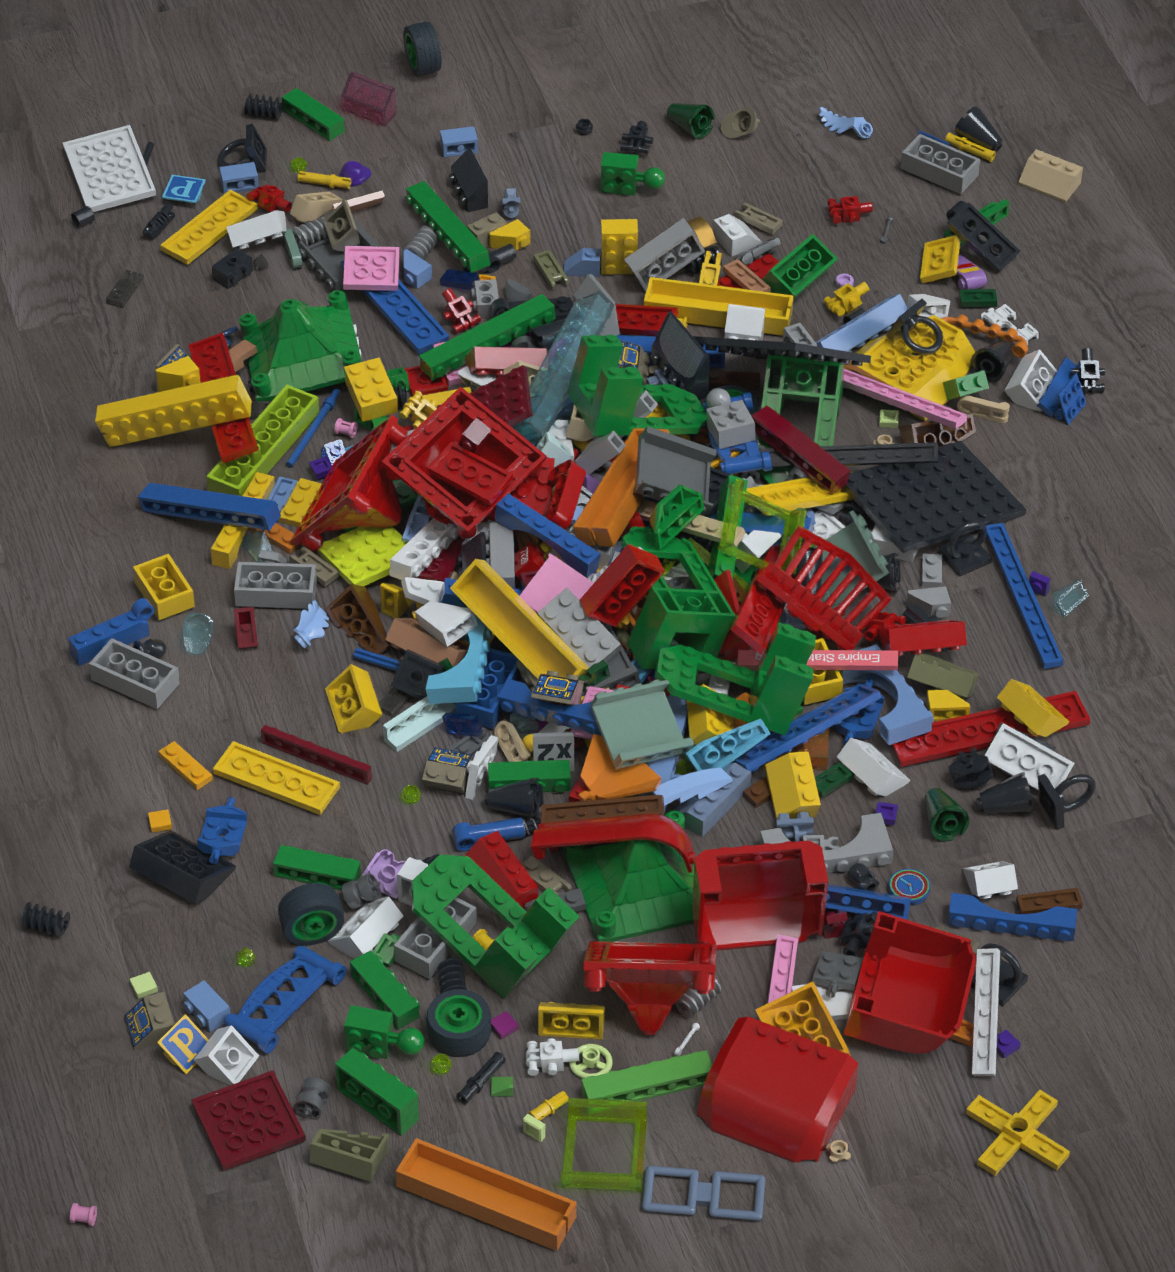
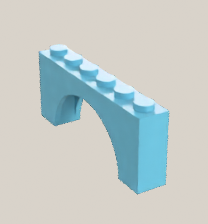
M476 615L478 626L459 638L470 645L463 660L446 672L428 676L426 692L430 704L477 702L478 693H481V679H484L483 668L487 665L486 653L490 650L489 639H492V631Z

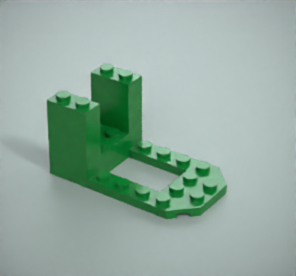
M617 335L581 337L567 393L593 436H606L613 430L618 436L630 435L634 428L645 429L647 426L654 429H668L669 434H697L701 427L706 425L707 413L695 394L669 384L642 385L643 377L637 368H618L623 345ZM647 390L656 402L661 403L668 416L633 417L639 395Z
M768 355L761 409L768 405L780 415V410H784L785 399L819 403L814 442L819 446H833L836 419L840 415L844 383L843 363ZM757 437L758 448H773L762 438ZM772 468L770 471H763L761 469L759 472L768 484L784 482L786 478H790L789 473L792 468Z
M632 527L620 543L623 549L630 544L637 548L641 547L644 551L652 553L658 558L679 559L697 589L669 588L661 575L648 590V598L627 642L641 668L656 669L659 650L670 646L676 632L684 633L679 645L692 647L696 651L708 653L717 658L736 615L696 549L689 540L683 538L681 541L674 537L661 550H658L651 528Z
M778 622L755 671L732 664L728 660H721L711 654L696 651L692 647L676 645L662 648L657 655L654 677L660 681L668 680L667 691L673 696L748 723L761 719L768 730L786 735L813 680V668L806 664L815 648L816 635L808 631L796 629L789 624ZM697 669L750 688L749 704L743 700L731 698L724 693L712 691L707 687L695 685Z
M439 855L410 883L413 899L412 911L503 999L559 946L580 917L550 887L534 901L526 912L469 856ZM468 887L508 925L494 939L487 951L444 911Z

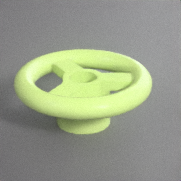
M585 1044L578 1047L579 1054L582 1053V1063L576 1065V1061L569 1062L573 1073L582 1079L589 1076L606 1074L611 1070L613 1064L609 1051L596 1044ZM600 1053L605 1057L606 1064L600 1062ZM594 1067L601 1070L593 1074L582 1072L587 1068Z

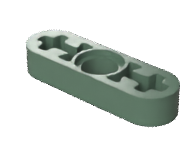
M287 229V232L282 233L283 242L292 268L302 267L301 254L292 229Z

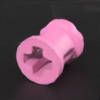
M338 418L335 423L334 433L337 435L341 433L348 435L349 438H354L357 433L358 423L343 421L342 418Z
M73 1203L70 1211V1222L88 1223L89 1226H94L97 1217V1207L79 1206L78 1203Z

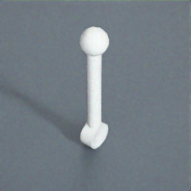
M698 1023L692 1024L691 1031L682 1044L677 1047L674 1055L678 1057L681 1055L683 1048L694 1032L699 1030L700 1026Z

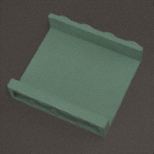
M852 510L850 514L854 522L826 540L852 554L866 571L878 581L889 573L886 568L888 563L883 555H879L878 552L881 550L875 541L872 542L871 539L874 537L868 528L865 529L864 526L867 523L861 515L857 516ZM825 550L822 553L823 561L829 554V552ZM836 557L823 574L821 585L841 561L840 558ZM848 564L821 600L824 603L852 569ZM858 575L835 601L831 609L840 605L860 582L861 578Z
M654 680L646 685L640 683L627 689L621 687L609 693H606V691L599 692L590 703L615 769L686 754L693 747L694 743L691 737L683 739L664 690L669 684L668 680Z

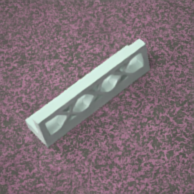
M428 696L383 725L384 742L396 752L400 751L456 714V705L454 703L430 704Z

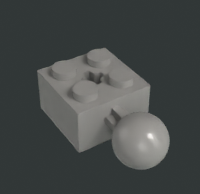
M716 388L710 391L706 399L709 407L706 409L707 427L718 448L722 449L754 441L755 422L743 400L730 403V395L724 389Z

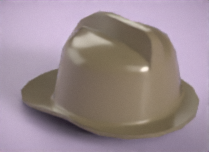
M744 107L727 114L723 118L721 131L725 137L730 139L750 135L755 132L760 120L756 117L755 111L752 108Z

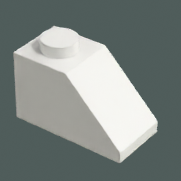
M926 294L908 295V309L920 299H924L927 302L919 316L929 317L935 315L940 319L948 317L949 300Z

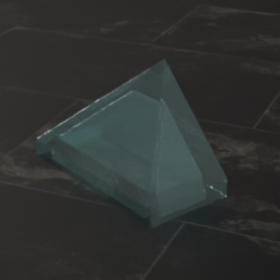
M264 530L254 531L243 537L241 545L255 562H264L259 558L260 550L273 552Z
M1079 579L1054 592L1053 596L1055 604L1063 617H1065L1082 603L1089 594Z

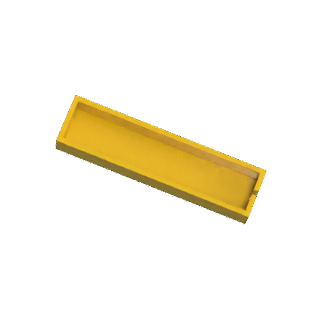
M650 277L644 298V306L676 307L679 312L677 318L684 319V317H688V323L722 328L726 326L729 304L764 308V333L783 335L784 328L790 326L794 296Z
M239 375L98 405L95 422L101 433H103L108 446L114 447L250 417L252 400Z
M475 559L450 587L537 679L540 674H547V670L559 672L560 677H566L567 674L577 676L587 674L589 667L485 560Z

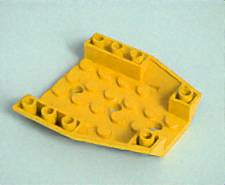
M932 315L928 318L938 324L943 334L942 346L935 353L912 355L916 354V352L905 344L901 334L892 341L885 334L869 341L856 352L858 354L870 355V363L855 366L851 365L850 362L848 365H843V368L944 405L949 400L947 399L943 382L966 376L975 350L962 330ZM918 323L909 332L911 340L921 347H930L936 341L934 331L926 324ZM910 412L912 415L918 417L923 421L928 420V418L921 417L915 413Z

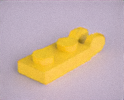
M706 251L699 280L700 284L718 285L722 253H717L716 264H709L711 251Z

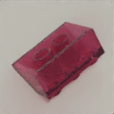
M351 71L341 94V110L386 126L396 116L395 88Z

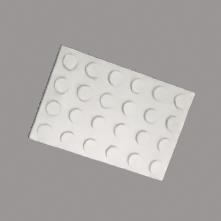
M130 125L63 142L65 153L84 204L89 206L93 212L156 195L155 187Z

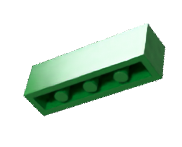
M297 87L281 97L282 110L328 141L345 132V121L342 116L333 112L330 108L324 106Z
M569 760L488 763L489 789L534 777L540 779L537 783L542 784L543 792L571 791Z
M280 845L273 862L274 877L308 884L322 883L337 890H342V885L352 880L358 881L361 876V864L358 860L299 849L293 846Z
M370 950L350 961V975L381 1011L393 1013V1025L397 1030L419 1019L420 1004L415 997L412 998L406 986L397 981L393 971L388 970L384 966L380 956H376Z

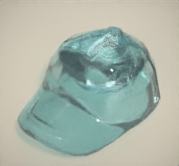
M193 612L184 619L183 641L185 649L191 654H202L209 645L213 633V621L207 614Z

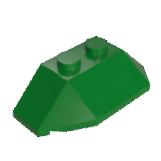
M679 484L656 505L650 516V525L658 550H661L704 510L702 493Z

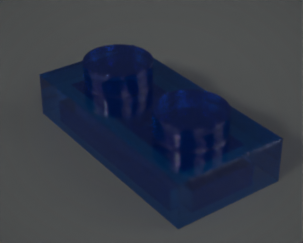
M447 269L439 281L441 286L471 290V288L475 287L474 281H479L480 276L478 273Z
M446 712L442 716L448 734L479 737L483 733L476 715Z

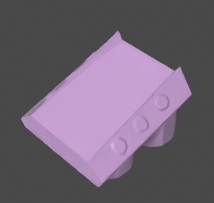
M384 849L376 853L362 876L368 873L373 874L377 881L381 883L379 885L381 892L397 899V874L406 861L398 862L394 860V854Z

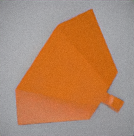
M593 734L581 772V779L588 788V791H583L578 795L581 801L621 798L656 791L662 779L645 763L615 769L603 737Z

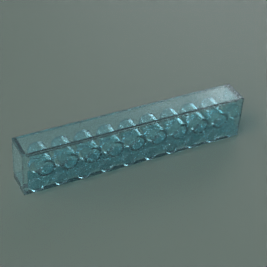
M601 290L575 301L529 387L533 416L512 426V428L532 444L540 441L545 433L549 432L551 426L556 422V416L563 408L565 399L569 397L567 391L581 337L599 336L605 329L606 321L612 315L611 312L615 305Z

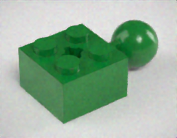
M604 152L601 162L600 192L635 196L638 182H644L647 188L657 190L664 185L665 174L657 167H651L645 173L638 172L639 155Z
M350 1005L344 1023L345 1052L354 1048L359 1052L365 1053L367 1056L388 1059L392 1044L397 1045L399 1050L406 1055H415L422 1050L424 1036L418 1029L410 1027L403 1029L400 1033L393 1032L392 1012Z

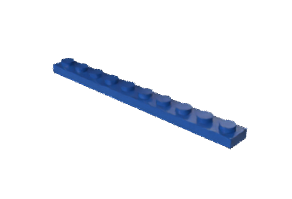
M1004 524L986 525V537L1043 668L1063 666L1064 660Z

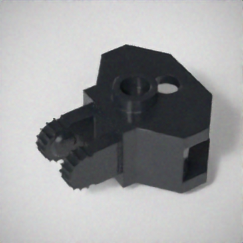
M976 748L971 749V753L959 752L957 760L948 766L954 787L961 789L984 785L994 777L988 756L979 755Z

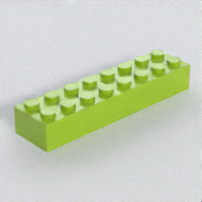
M286 384L252 423L259 451L224 464L221 459L206 476L208 491L243 496L256 472L268 474L319 413V397Z

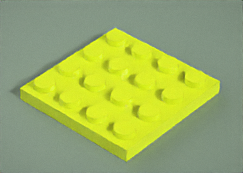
M359 526L336 538L325 541L321 548H318L317 553L329 565L338 570L339 575L349 585L365 586L390 575V559L408 542L402 541L403 536L392 526L389 528Z

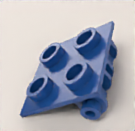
M1077 373L1072 376L1057 394L1061 408L1055 411V418L1058 420L1064 419L1067 425L1072 422L1086 405V399L1083 395Z

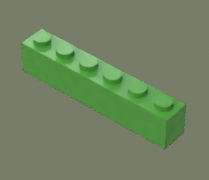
M707 1050L684 1056H675L662 1061H653L645 1065L631 1066L627 1069L610 1071L606 1074L581 1079V1093L588 1112L598 1111L704 1086L712 1063Z

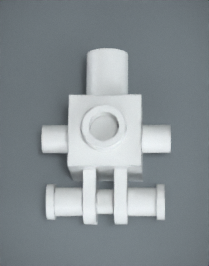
M551 1038L547 1042H540V1048L538 1049L537 1042H527L526 1065L529 1067L528 1074L530 1076H535L539 1073L537 1067H542V1073L548 1072L550 1075H555L559 1071H564V1062L580 1061L579 1048L563 1049L562 1041H556Z

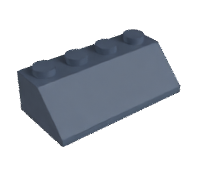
M737 763L728 764L723 770L732 778L731 783L699 800L693 796L682 802L674 811L681 812L684 815L685 828L703 837L743 796V791L751 786V771Z

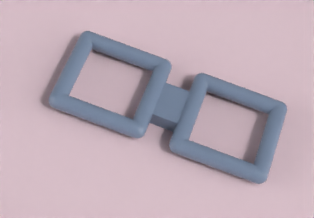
M648 1166L646 1168L642 1209L644 1211L693 1215L695 1214L696 1206H708L709 1215L712 1217L756 1221L761 1220L763 1217L765 1177L763 1175L715 1171L712 1174V1183L698 1182L699 1172L696 1169ZM654 1175L690 1178L687 1206L651 1203ZM721 1180L756 1183L754 1211L718 1208Z

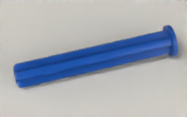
M356 648L353 657L394 671H397L399 668L398 660L360 648Z

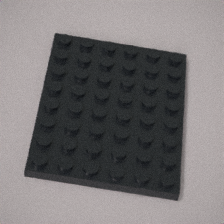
M693 336L702 348L705 346V350L716 351L718 348V352L729 353L731 351L730 354L741 355L743 353L745 357L755 356L757 359H766L768 355L838 362L843 363V365H848L851 362V365L862 366L863 363L871 362L870 355L800 343Z
M962 441L938 447V463L877 465L850 473L848 483L842 487L902 553L947 540L959 526L968 521L979 520L985 525L998 524L1024 516L1027 510ZM971 528V529L967 530L966 532H964L963 534H966V533H969V532H972V531H976V530H979V529H978V528Z

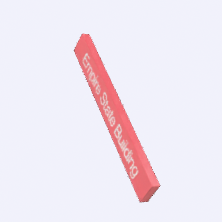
M738 650L737 665L756 669L763 653L759 654L754 650ZM813 650L806 665L813 668V670H898V651Z

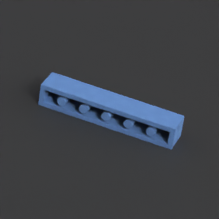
M901 294L890 296L815 343L817 347L852 352L851 349L853 347L859 348L863 346L866 339L872 340L879 336L878 332H885L892 328L891 324L895 323L898 317L907 311L908 308Z

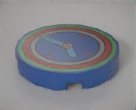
M903 869L894 873L890 878L889 892L891 895L911 898V903L918 905L929 896L931 884L924 873L914 869Z

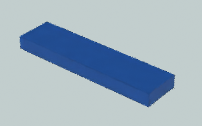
M1067 357L1062 360L1036 405L1049 417L1054 415L1060 405L1057 394L1072 378L1071 368H1077V365Z

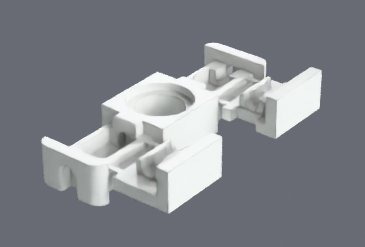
M1006 304L996 309L995 312L994 308H990L988 313L984 312L981 314V320L987 321L990 325L996 323L1001 328H1014L1018 335L1026 340L1027 345L1028 340L1031 338H1039V332L1029 323L1025 324L1024 328L1020 330L1007 320V318L1015 320L1016 312Z

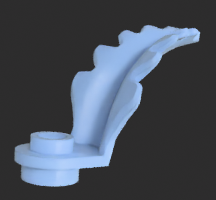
M819 108V116L822 117L821 121L826 122L824 126H831L829 131L837 129L836 133H842L853 128L862 139L869 138L873 132L871 124L866 122L863 117H839L838 114L833 115L832 111L828 112L826 108Z
M316 600L312 601V604L309 603L308 611L303 610L301 612L299 624L294 629V632L297 634L294 638L304 649L312 645L310 643L312 639L324 636L325 631L322 628L329 627V624L326 622L329 620V617L317 604Z

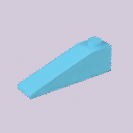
M758 719L700 742L686 752V757L696 771L714 768L723 769L769 736L770 732L763 721Z

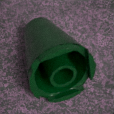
M672 103L667 109L668 119L694 138L702 139L706 137L713 128L711 123L712 120H715L713 109L708 105Z
M932 788L925 794L929 828L934 837L941 841H952L958 834L960 836L963 835L970 822L967 811L940 788Z

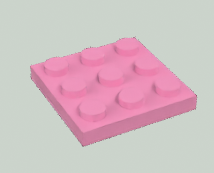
M345 246L343 290L398 291L399 247Z

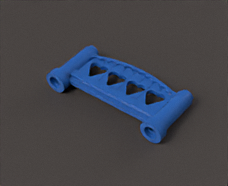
M750 392L742 393V396L730 397V403L743 400L747 410L753 411ZM707 402L702 403V406L706 411V409L709 408ZM708 429L712 447L717 450L716 454L722 461L720 463V470L722 472L735 474L761 469L763 471L772 470L769 451L760 453L756 439L719 449ZM735 450L743 453L732 458L729 451Z
M298 946L293 953L295 958L267 976L248 997L238 1015L228 1014L224 1023L227 1026L232 1025L242 1037L258 1045L259 1050L269 1054L275 1049L279 1039L278 1035L274 1032L326 980L334 985L341 983L347 972L346 966L339 962L333 963L305 946ZM298 968H304L308 978H293L291 974L296 973ZM290 981L295 991H278L277 988L281 987L283 982ZM270 995H277L281 1005H265L263 1002L269 1000ZM262 1008L267 1019H252L249 1016L254 1014L256 1009Z

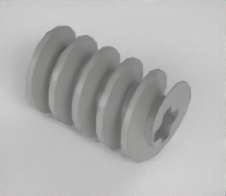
M319 217L317 220L314 219L311 222L305 223V225L302 224L299 228H293L292 231L298 248L299 241L308 246V242L311 245L314 244V239L316 242H319L321 238L323 240L327 239L328 233L323 221L324 217Z
M422 226L403 249V255L404 250L407 249L424 260L428 253L431 252V249L437 244L438 237L431 228Z
M715 979V989L710 990V994H698L697 990L693 989V984H691L690 988L675 1002V1005L684 1017L691 1018L693 1013L696 1014L699 1009L704 1007V1004L709 1003L710 999L716 997V994L721 992V986Z

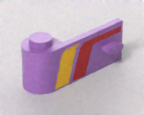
M959 254L956 273L959 275V288L966 290L986 286L987 278L984 271Z

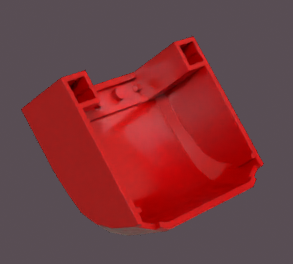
M809 840L798 842L786 841L775 844L765 843L753 846L743 845L731 848L722 847L720 849L702 851L695 857L692 904L696 944H717V951L774 946L776 945L777 935L798 938V943L808 941V936L817 933L819 936H822L829 882L822 846Z
M878 911L865 949L843 1035L882 1047L914 1054L931 1052L946 1043L961 1027L977 957L972 950L971 939Z
M749 1016L738 1018L707 1075L699 1100L697 1116L701 1117L715 1133L790 1162L801 1163L802 1160H815V1162H818L856 1090L858 1062L847 1053Z

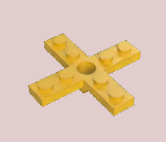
M1039 1090L1019 1113L1016 1112L1012 1116L978 1095L966 1109V1114L993 1130L999 1136L980 1156L977 1165L996 1176L1021 1148L1055 1170H1058L1069 1157L1070 1151L1036 1130L1056 1108L1058 1100ZM1013 1128H1020L1024 1131L1017 1132L1014 1131Z

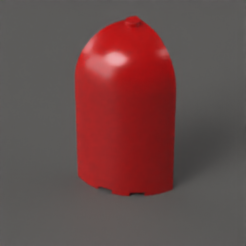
M653 813L538 824L539 829H535L533 833L531 848L536 860L545 858L547 848H549L550 852H559V848L562 846L630 840H653L674 848L682 856L688 873H692L696 857L691 840L684 829L674 820Z

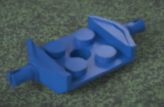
M868 677L864 685L872 688L874 680L871 678L869 682L870 677ZM881 695L882 698L875 701L874 705L859 710V713L856 715H861V718L848 716L840 724L833 725L837 733L846 735L843 742L844 745H846L850 738L866 740L872 737L884 704V696Z
M228 797L226 805L206 808V819L201 836L197 839V844L203 853L211 854L209 861L212 864L213 862L214 864L218 863L219 856H233L239 852L247 823V812L234 807V797H231V801L230 797Z

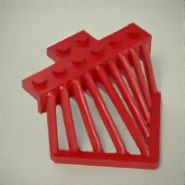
M800 525L793 532L776 562L773 563L771 561L756 579L759 581L758 585L765 591L770 590L775 594L774 598L781 603H787V612L795 619L799 617L804 621L803 625L810 631L814 629L817 632L820 629L821 635L828 640H834L840 650H853L864 635L861 631L892 600L890 595L852 554ZM802 537L805 541L786 570L783 571L781 569L782 565L798 539ZM813 543L817 548L796 578L793 579L791 577L792 573ZM823 551L829 552L806 586L803 587L801 585L802 581ZM836 557L840 558L841 561L815 595L812 594V589ZM848 564L852 568L825 603L821 601L822 597ZM858 575L861 578L860 582L835 610L831 609L835 601ZM868 586L871 591L846 618H843L841 616L842 613L860 592ZM877 596L881 601L856 626H853L851 623Z

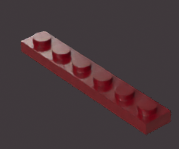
M264 725L261 729L262 744L366 785L372 780L371 766L364 762L351 759L346 755H341L274 727Z

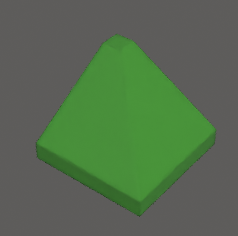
M492 1077L491 1096H513V1077Z

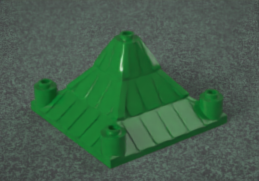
M335 290L328 295V306L310 307L302 301L287 299L278 306L273 317L262 323H258L256 315L251 313L243 314L239 318L243 339L257 347V353L248 358L252 378L251 383L257 404L272 401L286 384L307 392L345 382L344 367L362 362L348 301L343 291Z
M670 811L665 815L684 829L685 817L681 812ZM630 840L563 846V854L576 888H581L586 903L585 911L597 941L614 942L694 923L692 904L694 864L692 873H688L682 856L674 848L653 840Z

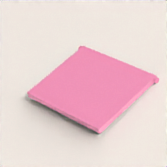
M549 553V558L520 594V597L535 612H539L565 588H568L580 600L594 583Z

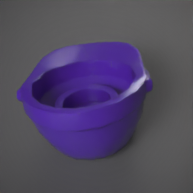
M356 161L346 162L339 173V177L351 178L350 187L361 185L371 176L370 169Z

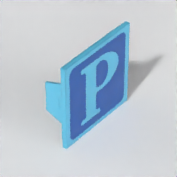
M171 175L162 198L197 203L202 195L206 179Z

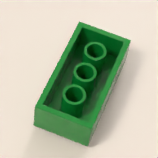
M812 234L769 270L763 281L771 287L772 293L793 295L794 301L829 271L838 258Z
M352 1048L335 1063L337 1090L394 1132L402 1136L419 1120L417 1092L412 1087H407L397 1076L385 1071L380 1064H375L365 1053Z

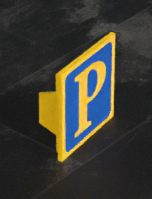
M185 1014L157 1044L164 1050L163 1054L166 1058L187 1074L197 1064L194 1059L208 1042V1038Z

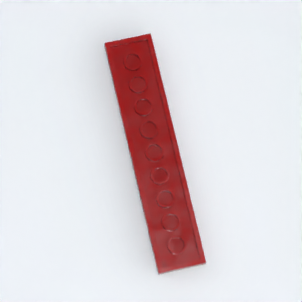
M223 332L188 345L192 360L199 368L200 383L236 375ZM249 417L212 425L223 464L259 451Z
M772 545L766 551L730 628L736 637L743 639L752 650L757 651L759 654L766 650L786 603L776 600L774 598L775 594L770 590L765 591L758 585L759 581L756 579L771 561L773 563L776 562L785 546ZM785 563L781 567L783 571L787 568Z
M1076 691L1044 698L1070 721L1066 726L1055 732L1090 725L1091 719ZM1003 707L932 722V731L891 744V747L900 766L903 767L957 755L961 751L964 753L970 752L973 748H976V750L988 748L994 739L1000 723H1004L1032 737L1037 736H1034L1027 730L1028 726L1025 723L1021 724L1014 718L1015 714L1012 711L1008 712Z

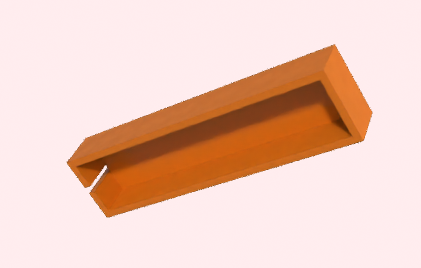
M643 428L633 429L625 442L626 446L616 456L573 526L576 537L589 546L598 544V546L614 547L644 498L643 495L635 493L639 435L644 431ZM657 429L669 433L668 429Z
M417 1138L396 1170V1187L555 1251H558L566 1236V1232L569 1231L576 1219V1201Z

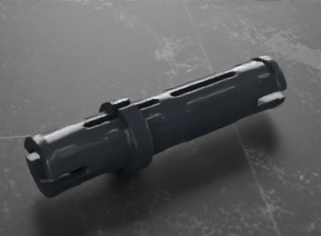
M495 1052L474 1077H470L467 1080V1084L456 1094L459 1102L467 1104L476 1093L483 1089V1085L506 1062V1058L502 1053Z

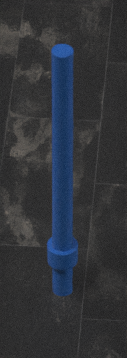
M334 389L331 395L324 400L322 409L286 462L287 467H293L328 411L332 410L335 406V401L340 395L338 389Z

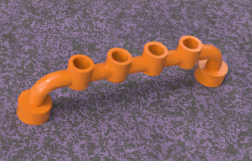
M963 314L957 318H941L960 330L966 328L970 329L974 334L981 332L987 334L992 339L999 337L1011 343L1016 342L1012 348V353L1018 358H1023L1028 352L1026 340L1019 336L1014 328H1009L1007 332L1001 331V327L996 323L986 327L981 319H976L973 323L968 322V318Z

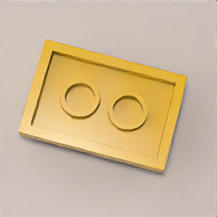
M957 235L925 243L920 275L922 283L933 282L956 275L961 240Z
M300 478L286 506L280 513L279 522L298 527L322 483Z

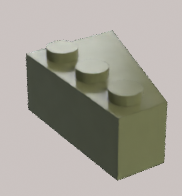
M922 653L914 656L907 678L925 685L934 686L937 690H949L961 699H965V697L972 696L980 674L927 653Z
M319 1129L310 1143V1163L372 1182L388 1154L389 1134L382 1133V1136H368V1132H361V1135L347 1134V1131Z

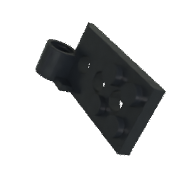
M958 201L946 213L949 220L947 224L950 226V230L997 274L1019 254L1020 250L969 202ZM967 223L972 224L974 228H969ZM980 235H983L987 241L982 240ZM993 247L997 248L1000 253H996Z
M561 296L548 299L555 306L556 319L551 322L570 317L575 318L571 297ZM503 298L494 300L491 304L493 318L526 301L508 302Z

